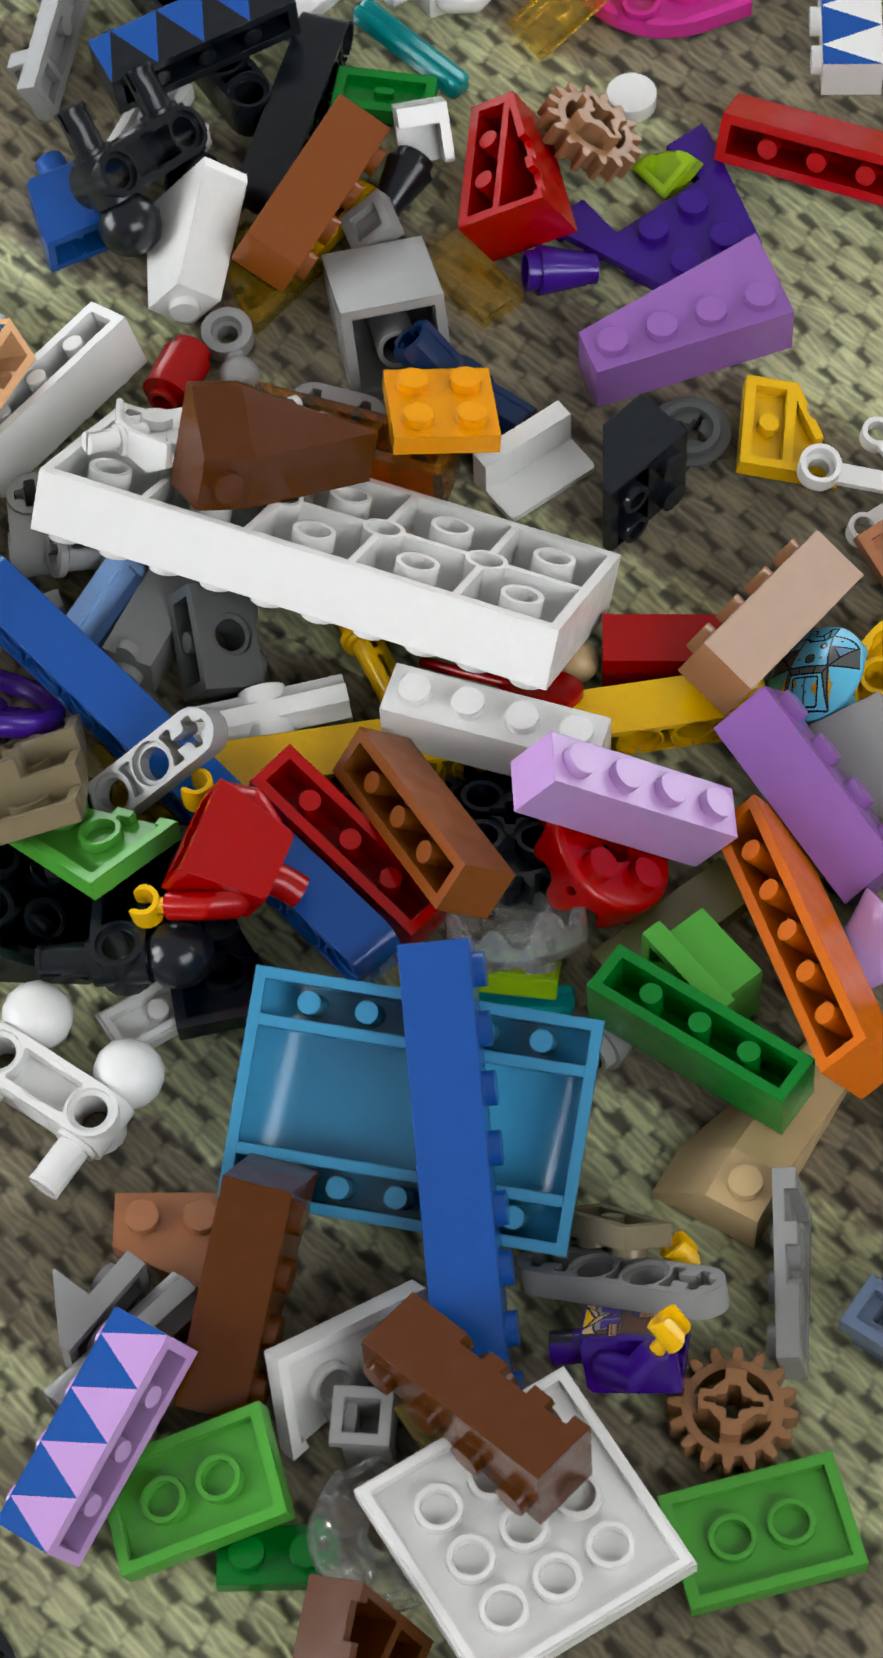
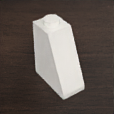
M204 156L154 202L160 210L162 230L161 238L147 252L149 310L169 317L174 321L193 325L221 301L247 187V174Z

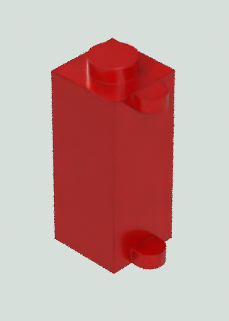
M602 613V687L682 676L678 669L693 654L686 645L708 622L718 629L722 624L715 618L717 614Z

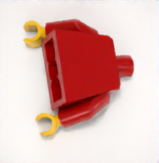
M205 768L194 770L191 773L193 787L197 790L187 787L180 789L183 805L190 812H194V815L161 886L168 892H166L164 897H159L157 890L151 885L142 884L136 887L133 892L136 901L152 904L144 910L130 909L129 914L133 922L138 927L148 929L157 926L164 916L168 920L185 921L226 920L249 917L266 901L269 895L291 907H295L305 893L310 878L283 863L294 835L283 824L282 819L266 794L261 789L225 781L222 778L214 784L212 775Z

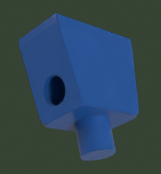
M57 150L46 152L39 157L35 165L39 175L30 178L27 182L32 213L52 273L109 250L100 239L97 226L99 213H94L93 209H87L82 206L72 194L69 175L71 172L70 167L74 162L67 163L63 154Z

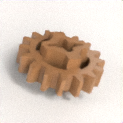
M568 82L564 89L557 85L537 110V114L541 118L536 123V126L542 131L547 132L542 139L544 144L553 145L556 151L554 156L557 159L567 158L571 161L570 167L573 172L582 168L591 180H595L599 173L606 182H611L615 176L622 179L642 154V151L638 148L642 142V137L631 132L636 123L633 120L626 119L623 113L624 108L621 105L612 107L608 104L607 94L602 93L598 97L588 85H584L581 91L572 82Z
M736 1346L732 1353V1359L723 1360L719 1350L713 1348L710 1350V1364L704 1366L694 1357L689 1360L688 1372L691 1379L685 1377L683 1393H676L678 1396L668 1397L667 1414L675 1417L669 1421L670 1437H684L680 1443V1455L683 1458L692 1456L696 1452L700 1455L699 1471L705 1473L713 1463L721 1465L722 1477L726 1478L731 1476L733 1466H742L745 1473L755 1470L756 1461L759 1459L768 1466L776 1465L778 1454L774 1446L780 1449H790L793 1435L788 1429L797 1427L799 1411L789 1408L795 1404L796 1390L795 1387L780 1388L785 1376V1370L782 1367L773 1369L769 1373L764 1370L765 1354L760 1352L754 1357L752 1362L744 1360L742 1347ZM722 1380L713 1388L706 1389L710 1384ZM750 1384L756 1386L763 1394H758ZM728 1405L739 1407L738 1418L726 1417ZM700 1429H707L719 1444L706 1437ZM754 1434L762 1435L756 1441L740 1446Z

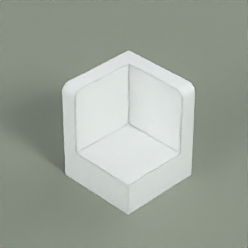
M442 96L391 104L398 146L406 145L424 153L431 161L442 159L445 163L455 161L447 101Z

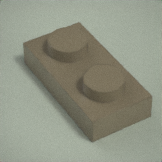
M604 1203L576 1205L570 1236L577 1238V1246L592 1249L610 1247L612 1248L613 1257L642 1259L648 1256V1249L672 1246L673 1223Z

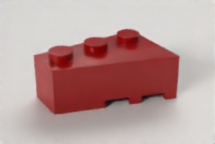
M514 91L472 106L470 114L458 229L492 262L533 248L537 244L541 245L578 231L559 164L554 156L553 145L544 144L542 139L547 132L542 131L536 126L540 118Z

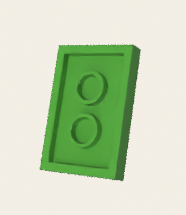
M258 1400L146 1445L107 1516L121 1577L129 1582H133L296 1519L267 1406Z
M832 1450L656 1496L657 1505L697 1562V1571L680 1581L690 1618L868 1570L869 1562Z

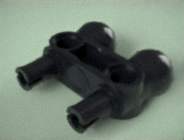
M150 60L121 75L130 89L142 117L140 118V124L112 141L104 142L87 112L83 100L53 116L58 121L75 155V158L72 160L74 164L70 167L71 172L69 175L72 194L82 206L87 209H93L94 213H99L97 226L101 241L111 252L123 257L144 255L161 238L162 219L160 210L149 197L138 193L140 190L165 175L164 186L167 191L204 156L219 162L214 155L203 151L206 149L207 128L203 118L196 110L185 106L183 102L177 103L176 100H170Z
M189 822L178 823L182 839L190 824ZM182 839L119 883L114 889L108 891L96 901H92L90 934L85 942L51 945L37 944L35 949V968L39 979L87 977L90 982H93L95 987H106L108 991L119 996H132L146 990L155 981L165 988L183 990L197 986L210 975L215 962L214 940L196 921L166 920L153 928L146 929L138 927L129 914L130 909L144 910L152 904L136 901L133 892L139 885H151L157 890L159 897H163L164 889L161 886ZM44 867L49 884L66 882Z

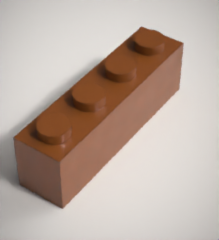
M339 94L243 237L231 259L281 293H283L293 276L303 282L319 258V255L311 249L317 241L326 247L343 220L334 214L340 206L349 211L363 191L365 185L357 179L362 172L371 177L388 152L380 144L391 128Z
M359 727L332 772L436 910L487 920L516 874L410 738Z

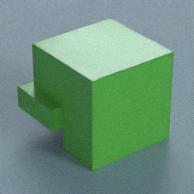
M703 908L699 909L671 931L659 920L642 933L641 957L747 1019L759 1011L762 970Z

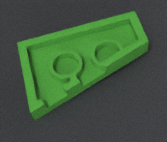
M86 803L82 822L8 844L96 901L181 840L182 835L178 821L160 817L154 824L137 820L136 813L133 810L117 807L112 813L91 809Z

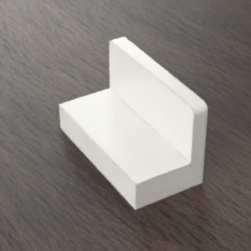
M557 400L501 436L500 452L473 453L474 482L508 520L516 522L593 473L594 463L571 439V413Z

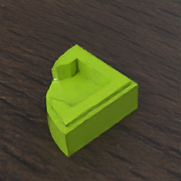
M676 150L646 155L631 168L667 201L684 189L704 163L684 151Z

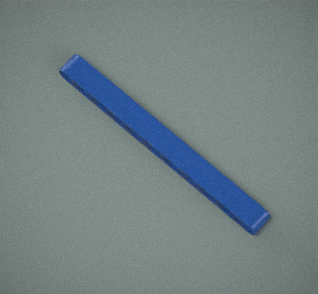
M0 555V646L72 715L80 713L84 727L117 759L172 717L15 566ZM192 736V737H191L190 739H188L187 741H177V742H178L181 746H183L184 744H186V743H188V742H198V741ZM157 748L151 754L149 768L155 778L161 779L167 773L169 760L167 754L161 748ZM215 757L201 767L211 773L214 784L220 778L225 781L242 784ZM191 775L160 799L183 822L189 823L194 812H190L183 805L180 789L187 787L197 790L192 785ZM293 833L294 839L283 863L310 878L309 884L295 907H291L271 895L268 896L266 902L344 978L363 981L397 952V945L401 944L400 940L391 926Z

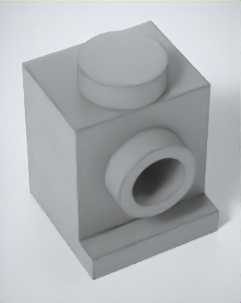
M334 1385L328 1440L329 1447L342 1448L346 1467L389 1469L393 1467L396 1458L399 1408L395 1392L392 1391L389 1395H385L376 1387Z

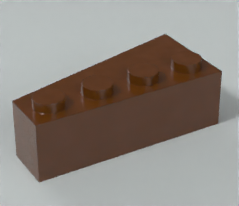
M412 1292L361 1341L365 1364L363 1372L369 1381L383 1394L389 1395L394 1391L409 1405L406 1408L409 1416L427 1434L433 1435L438 1431L453 1445L451 1447L453 1456L468 1472L478 1475L482 1471L498 1486L495 1491L500 1500L516 1515L522 1516L527 1512L540 1525L543 1524L592 1475L591 1427L575 1415L565 1424L552 1408L555 1405L553 1398L536 1385L527 1393L522 1391L506 1362L493 1352H484L480 1357L474 1354L472 1350L475 1346L468 1333L416 1293Z

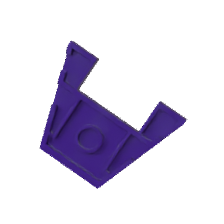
M701 123L666 146V151H684L704 163L690 180L693 183L692 185L619 232H615L584 200H581L571 207L578 231L555 240L561 243L565 240L583 249V252L596 253L599 262L604 260L625 271L626 277L651 290H655L754 233L757 234L758 238L759 235L724 163L714 160L716 146L708 129Z

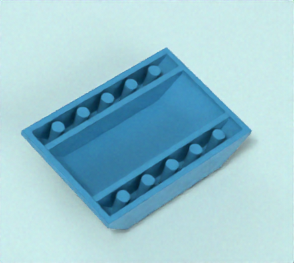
M256 964L216 1198L219 1195L223 1174L248 1155L254 1153L319 1170L310 1205V1214L422 1232L400 987ZM479 1000L480 1011L490 1010L493 1026V1046H484L486 1070L496 1071L499 1092V1105L489 1106L491 1130L501 1129L504 1146V1165L494 1166L496 1189H506L509 1202L510 1225L500 1226L502 1246L567 1257L605 1021Z

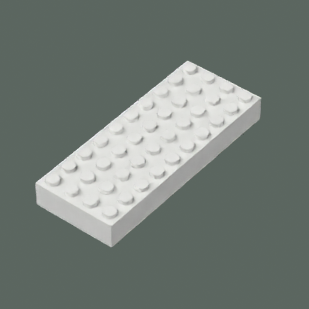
M123 402V411L129 416L141 414L145 410L144 408ZM116 408L88 431L111 428L115 424ZM82 435L39 469L30 529L48 534L49 538L57 543L67 545L78 543L97 549L100 555L108 559H128L148 565L152 572L159 575H179L199 581L200 585L207 590L234 592L249 597L258 606L288 609L300 613L309 622L323 625L330 623L353 630L354 634L362 639L393 642L405 646V649L413 655L444 658L456 662L458 667L467 672L478 674L488 672L509 679L510 683L514 686L526 690L542 689L546 691L600 624L602 613L609 612L621 554L373 478H370L368 482L250 509L196 511L170 483L172 468L146 473L127 455L121 456L116 450L87 455L82 447Z

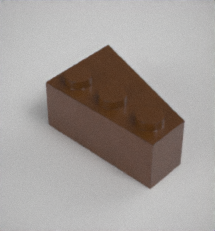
M310 1573L292 1658H427L434 1641L365 1582Z

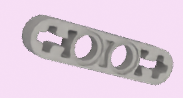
M186 707L178 711L88 782V807L112 813L115 808L111 804L109 792L112 784L119 779L125 783L129 792V798L124 809L135 811L136 817H138L187 779L194 770L201 768L220 753L228 739V725L225 717L220 711L212 707ZM195 722H204L206 728L200 733L203 742H188L183 746L177 742L187 741L197 733L198 727ZM157 748H161L167 754L169 760L167 773L161 779L155 778L149 768V759Z
M571 1246L568 1247L567 1257L525 1250L517 1258L522 1291L534 1297L649 1314H657L665 1307L675 1304L688 1320L697 1321L720 1316L730 1306L725 1273L711 1266L648 1257L642 1259H622L613 1257L612 1252Z

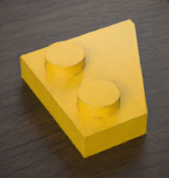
M746 375L742 386L735 473L802 484L796 473L801 454L808 446L822 443L824 436L817 421L808 413V402L799 383ZM814 466L808 469L814 476H826V473L820 467Z

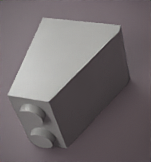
M421 235L321 254L327 300L349 389L378 399H384L382 390L383 370L405 369V366L392 354L395 349L394 342L404 329L409 328L418 320H428L450 343L444 293L423 237Z

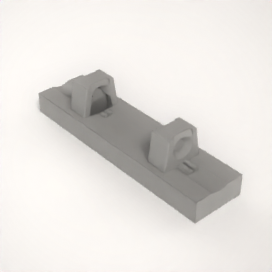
M36 0L40 9L29 47L10 55L7 69L18 82L16 90L23 100L30 105L33 114L38 120H55L53 116L59 112L90 0Z

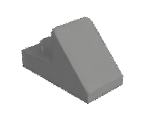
M128 1250L116 1264L110 1262L99 1271L91 1285L90 1294L56 1269L53 1270L59 1346L65 1366L69 1368L87 1351L90 1338L97 1328L110 1317L115 1306L128 1312L151 1286L146 1263Z

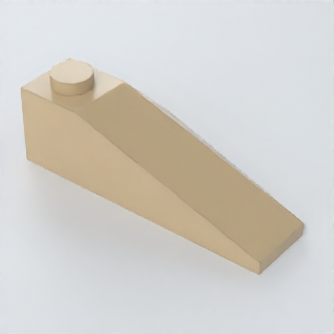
M807 1041L798 1047L799 1050L814 1058ZM815 1061L814 1092L782 1135L730 1104L678 1148L652 1191V1196L755 1249L770 1224V1215L773 1214L772 1167H796L799 1175L848 1090L821 1074Z

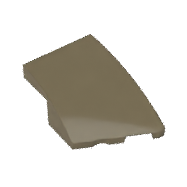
M80 713L64 718L65 726L63 729L43 735L33 734L24 739L16 738L0 746V846L83 821L88 795V760L84 724Z

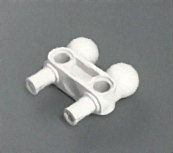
M42 980L21 983L8 994L2 1008L0 1056L3 1054H14L16 1056L8 1066L0 1068V1102L3 1100L54 1133L58 1138L34 1172L28 1177L38 1190L48 1197L57 1200L85 1160H101L105 1154L115 1151L122 1145L127 1135V1124L135 1114L134 1110L146 1107L158 1097L164 1082L165 1066L160 1054L151 1045L131 1037L114 1040L99 1051L93 1066V1077L58 1056L51 1050L67 1038L73 1023V1007L69 997L58 986ZM94 1112L107 1113L105 1120L100 1125L93 1128L81 1126L89 1114Z

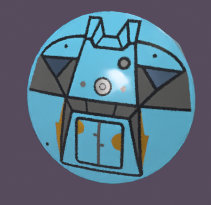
M824 627L807 633L774 667L769 687L781 690L782 692L785 690L791 691L808 711L809 715L803 719L806 724L819 721L856 703L854 692L862 678L868 650L851 631L845 628Z

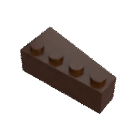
M251 1153L223 1174L186 1344L198 1351L176 1391L174 1406L218 1417L258 1400L266 1405L270 1394L268 1373L266 1372L264 1351L279 1344L282 1339L285 1317L281 1315L286 1296L290 1293L295 1280L298 1265L296 1258L308 1221L319 1170Z

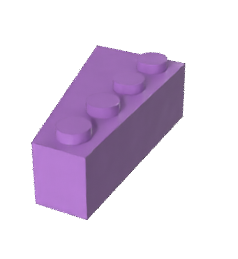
M754 233L579 332V370L596 407L792 348L795 312L757 234Z

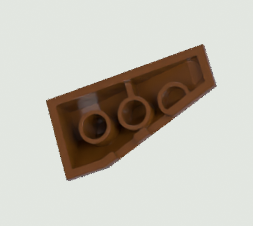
M237 380L187 381L170 483L196 511L250 509L370 481L379 432L374 427L324 410L319 412L298 405L294 400L281 395L275 397L257 391L253 386Z

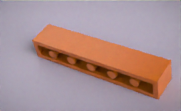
M754 794L735 809L738 838L721 850L821 1074L862 1100L883 1084V1013L811 858L772 806Z

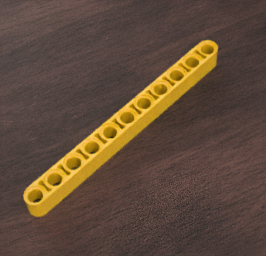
M683 675L583 689L584 695L582 700L573 707L574 709L611 718V750L626 755L638 754L639 748L641 753L693 746L692 741H694L695 745L722 742L713 728L726 718ZM764 678L731 710L729 714H731L742 703H744L748 698H750L754 693H756L761 687L765 686ZM380 719L227 740L225 747L215 758L243 785L249 786V781L284 748L291 744L344 796L350 795L332 770L359 727L381 731ZM423 754L443 781H445V777L448 774L464 779V766L467 765ZM470 766L473 769H475L478 773L485 772L484 769Z

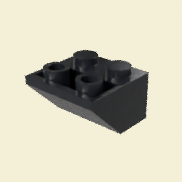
M639 394L603 424V547L611 552L624 541L632 543L638 539L646 529L648 521L662 509L664 511L673 509L681 501L686 491L687 430L643 394Z

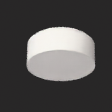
M624 73L615 77L609 83L606 91L608 104L612 107L621 105L624 108L623 113L626 119L638 123L648 119L654 113L657 90L651 79L639 73Z

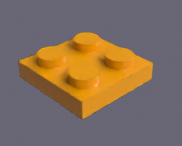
M464 366L444 369L405 368L383 370L382 390L393 455L500 452L501 431L489 368Z

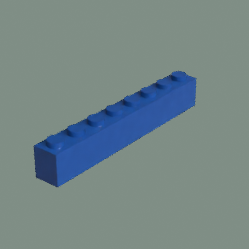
M469 938L397 945L428 1302L468 1333L475 1346L472 1350L474 1354L480 1357L484 1352H493L506 1362L518 1381L519 1388L523 1390L526 1388L523 1370L513 1371L511 1347L521 1345L519 1315L517 1310L508 1311L505 1287L515 1286L514 1258L512 1250H502L500 1226L510 1225L509 1202L506 1189H496L494 1167L504 1165V1146L501 1129L491 1130L489 1106L499 1105L496 1071L486 1070L484 1046H493V1026L490 1010L480 1011L478 987L488 986L485 951H475L474 942Z

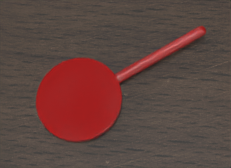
M425 657L419 660L421 668L497 686V689L571 708L576 706L584 695L582 682L577 677L564 672H560L546 691L542 689L526 690L514 686L510 683L509 679L498 675L471 673L461 669L458 665Z

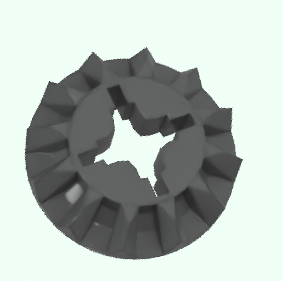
M686 396L669 400L659 406L662 411L685 428L687 433L691 432L692 429L696 430L700 425L698 431L699 442L693 439L687 441L686 472L690 467L701 466L707 471L711 462L716 459H724L727 447L731 443L732 429L729 418L718 405L700 397Z

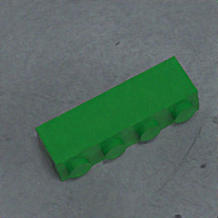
M618 944L586 985L588 1018L605 1021L604 1029L781 1135L814 1092L815 1059L621 944Z

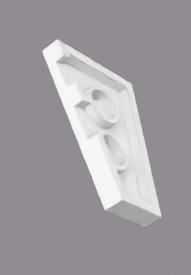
M411 1279L264 1351L279 1444L287 1457L295 1461L310 1448L306 1439L327 1421L330 1422L334 1385L368 1386L371 1383L363 1372L365 1364L361 1341L412 1292L428 1303L427 1292L424 1286Z

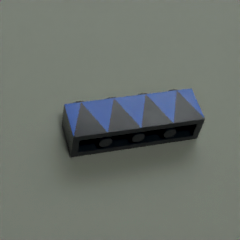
M177 0L162 8L153 9L146 15L122 26L106 30L101 35L87 42L95 73L121 115L138 107L121 75L146 61H151L152 67L163 88L169 93L301 33L295 0Z

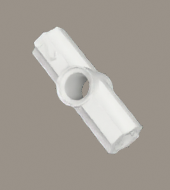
M342 674L285 686L281 682L260 683L243 689L236 698L196 706L212 707L220 711L228 725L227 740L353 722L349 696ZM195 722L198 731L193 737L198 742H203L200 733L206 726L204 722Z

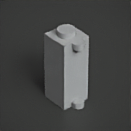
M148 568L102 646V650L140 687L155 693L176 658L166 597L189 582L199 581L179 575H159Z

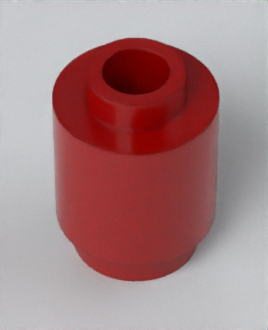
M177 335L173 341H169L163 346L142 385L143 391L152 407L166 410L183 407L187 381H205L211 368L209 362L211 353L203 342L189 335Z

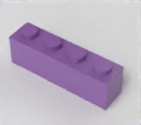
M763 686L713 729L844 904L857 906L866 888H869L876 894L883 889V823H881L870 808L875 802L874 798L856 777L853 776L850 779L846 777L837 765L841 755L832 742L822 733L815 735L803 720L809 714L802 702L789 690L782 692L778 689Z

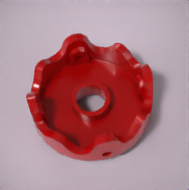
M536 819L545 829L534 847V854L550 870L551 883L547 889L546 896L549 904L556 910L567 911L575 908H587L596 914V926L599 928H608L623 923L627 926L655 906L666 891L669 878L667 858ZM602 843L606 844L612 850L613 854L608 849L603 847Z

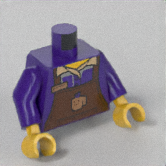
M682 1230L672 1234V1246L660 1248L659 1254L664 1260L700 1265L697 1244ZM585 1304L581 1328L549 1331L551 1363L553 1366L583 1364L587 1388L593 1393H683L691 1337V1323L675 1304L665 1307L657 1314Z

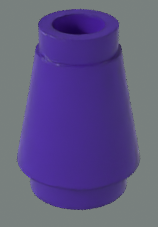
M537 244L533 250H524L522 253L521 279L524 291H536L537 296L597 284L599 280L598 256L596 253H586Z

